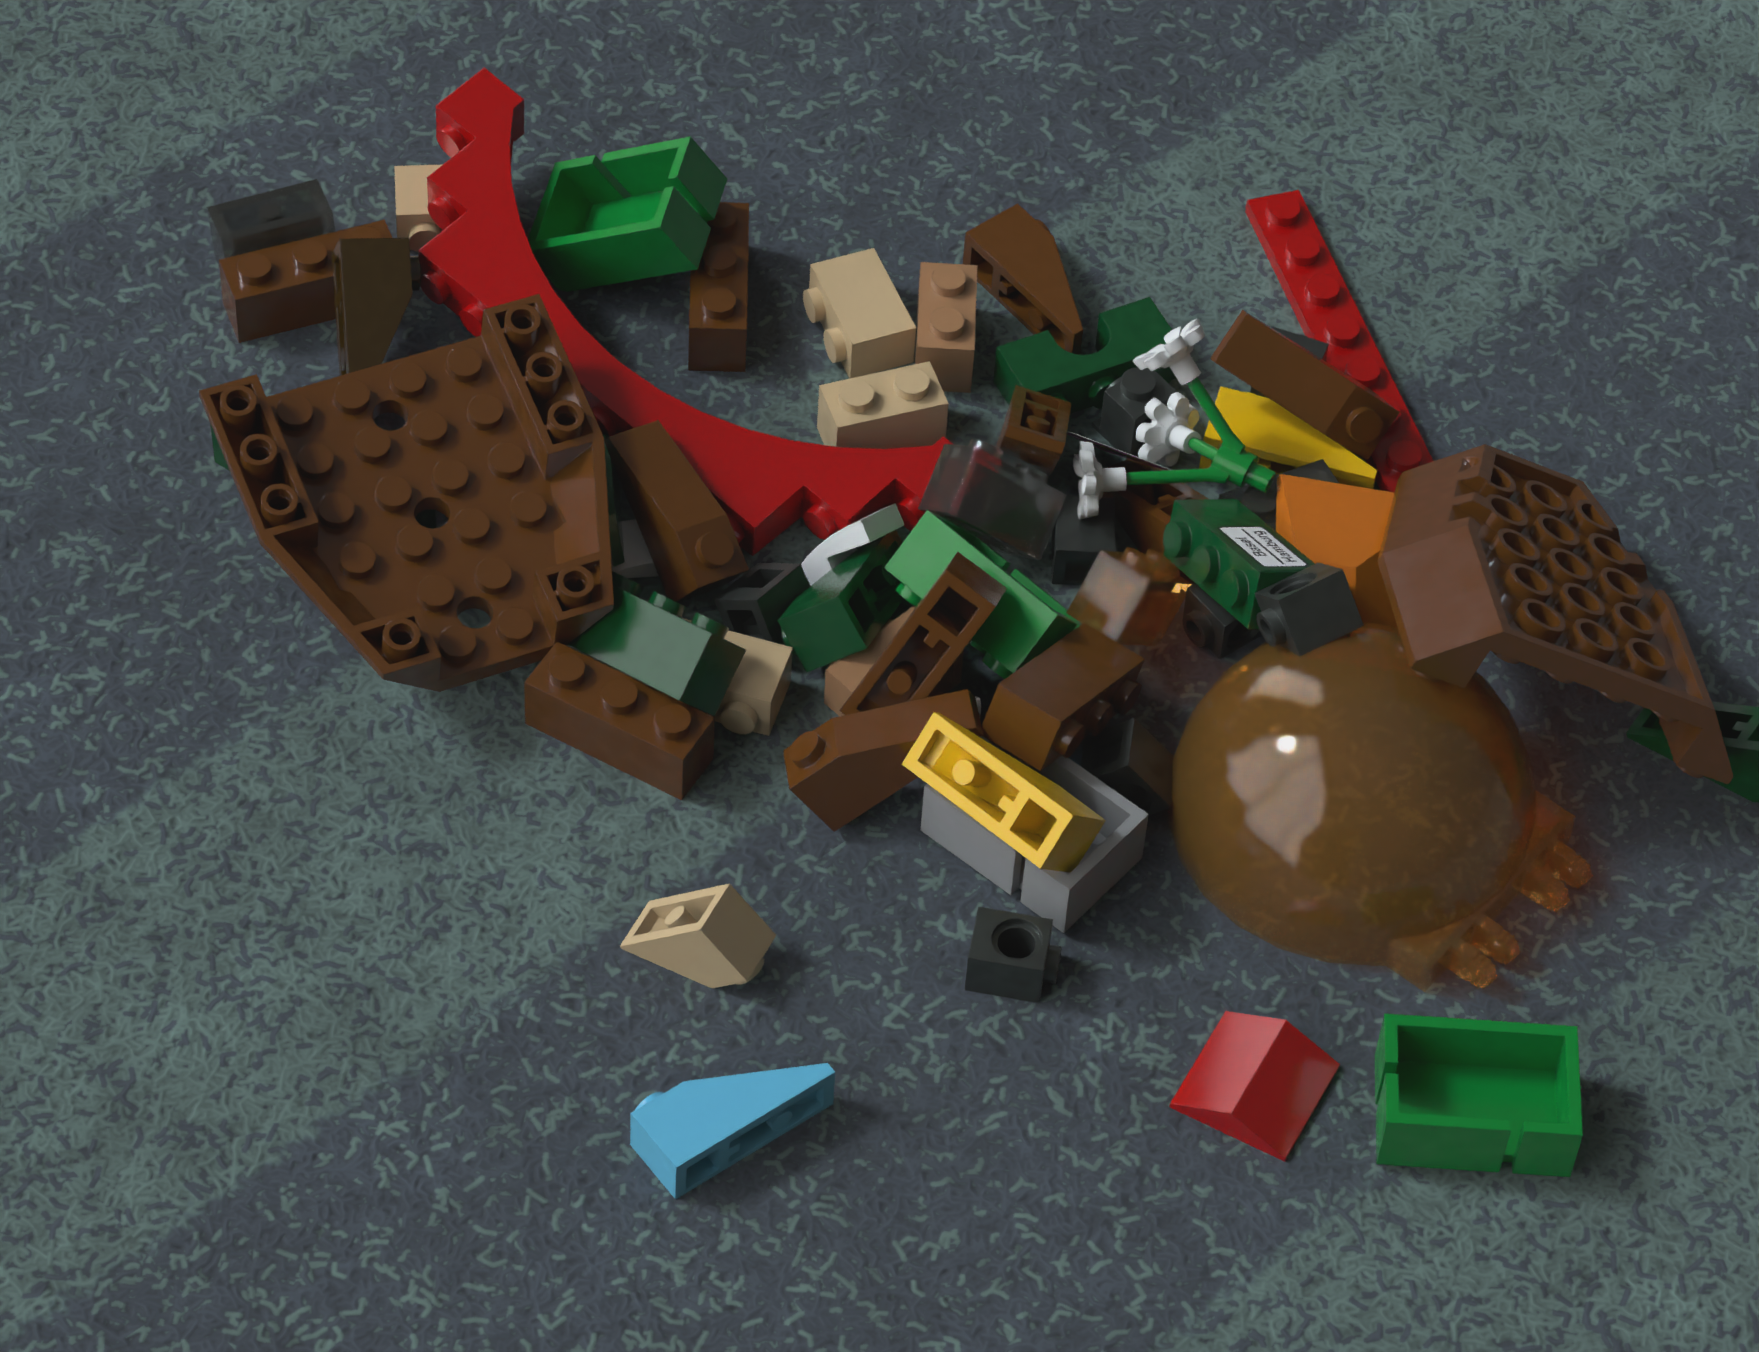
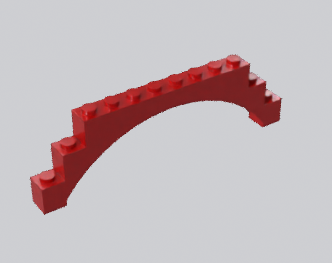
M484 67L436 105V138L442 150L451 158L427 177L428 212L433 221L443 231L418 250L421 268L420 287L425 295L436 304H445L460 317L466 329L477 337L481 336L484 309L539 294L601 432L612 436L659 420L727 514L739 546L750 555L754 556L800 517L804 519L806 526L815 536L826 540L844 527L895 503L903 520L904 527L910 531L913 530L927 510L957 524L982 503L987 471L944 436L930 446L889 449L834 447L788 440L746 429L704 413L663 392L623 365L580 325L554 292L534 257L521 224L512 186L511 164L514 142L524 134V99Z

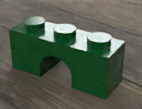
M1147 297L1099 313L1095 344L1097 352L1093 354L1078 355L1064 350L1056 343L1048 330L998 346L996 348L993 382L1008 405H1010L1015 387L1018 385L1070 402V414L1092 406L1102 409L1104 391L1116 379L1122 377L1125 371L1131 368H1138L1133 363V359L1147 353L1159 344L1165 345L1164 336L1172 331V328L1151 297ZM1160 367L1154 370L1167 383L1176 379L1170 367Z

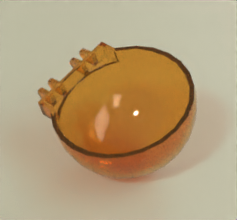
M1364 622V626L1300 657L1287 648L1279 645L1272 647L1267 642H1264L1225 670L1194 708L1183 729L1173 758L1172 805L1168 808V825L1179 859L1203 896L1238 927L1279 949L1323 962L1387 966L1423 992L1447 968L1465 981H1470L1471 985L1484 989L1498 977L1495 969L1496 965L1486 955L1493 957L1494 961L1497 960L1500 964L1504 963L1507 965L1521 952L1518 945L1519 941L1514 938V935H1511L1509 931H1505L1501 925L1493 921L1521 892L1538 905L1542 904L1544 909L1547 908L1550 912H1557L1571 900L1567 891L1568 888L1560 881L1563 880L1566 882V885L1579 889L1593 876L1590 869L1591 865L1586 862V859H1583L1581 855H1577L1573 849L1566 845L1570 840L1576 816L1536 791L1533 767L1517 722L1490 683L1477 671L1465 688L1442 680L1440 682L1428 681L1410 669L1398 628L1385 624Z

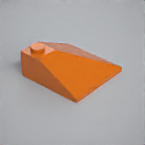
M1280 474L1277 478L1276 532L1313 563H1322L1343 569L1364 626L1318 649L1408 663L1377 562L1394 492Z

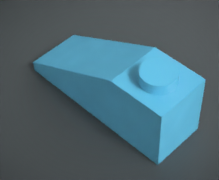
M828 1063L683 1081L665 1093L655 1092L647 1096L640 1102L635 1111L630 1113V1145L670 1194L677 1199L831 1106L834 1101L835 1071Z

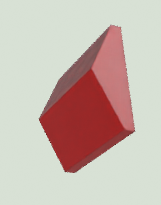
M1225 1011L1169 1107L1285 1162L1336 1075L1340 1064L1287 1020Z

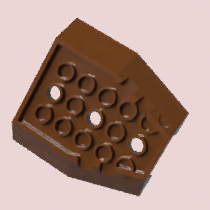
M539 294L484 309L481 336L268 397L264 393L257 374L199 390V397L259 543L383 680L437 692L448 690L542 661L557 641L567 646L613 610L614 598L604 436ZM383 413H395L401 416L406 424L400 429L388 431L378 427L374 423V419ZM425 510H437L447 517L448 522L442 527L431 529L420 525L415 517ZM467 609H480L489 615L491 621L482 628H469L460 622L458 615Z
M1487 444L1402 472L1397 481L1377 562L1410 669L1428 681L1440 682L1442 680L1465 688L1489 651H1492L1505 662L1528 664L1546 671L1552 678L1562 683L1570 684L1574 681L1598 690L1603 696L1614 702L1625 703L1628 701L1650 709L1659 718V723L1664 731L1676 766L1695 778L1706 776L1725 784L1730 783L1733 773L1717 715L1674 603L1664 590L1656 591L1650 583L1646 565L1637 553H1631L1625 549L1620 541L1617 526L1583 481Z

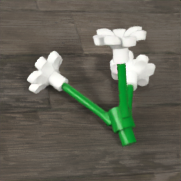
M1199 319L1192 320L1183 329L1181 326L1173 329L1164 336L1165 345L1159 344L1147 353L1137 356L1132 361L1140 370L1149 368L1150 371H1154L1160 367H1170L1181 385L1187 383L1189 389L1223 442L1218 449L1202 441L1201 435L1192 430L1199 421V412L1179 392L1171 394L1167 406L1157 398L1151 399L1146 404L1145 413L1152 421L1151 423H1141L1138 426L1136 440L1145 443L1139 449L1138 457L1155 463L1159 460L1161 465L1173 466L1177 463L1181 450L1188 454L1194 452L1212 460L1211 466L1203 469L1126 473L1125 467L1102 468V465L1095 457L1093 443L1080 441L1079 454H1074L1073 458L1074 471L1077 476L1082 477L1078 481L1080 501L1077 514L1079 520L1098 515L1099 500L1102 498L1103 492L1126 491L1127 485L1188 482L1226 484L1229 481L1240 488L1248 484L1263 493H1266L1271 487L1276 472L1257 463L1258 456L1245 450V445L1233 433L1197 377L1201 374V371L1190 356V353L1193 351L1194 344L1205 337Z

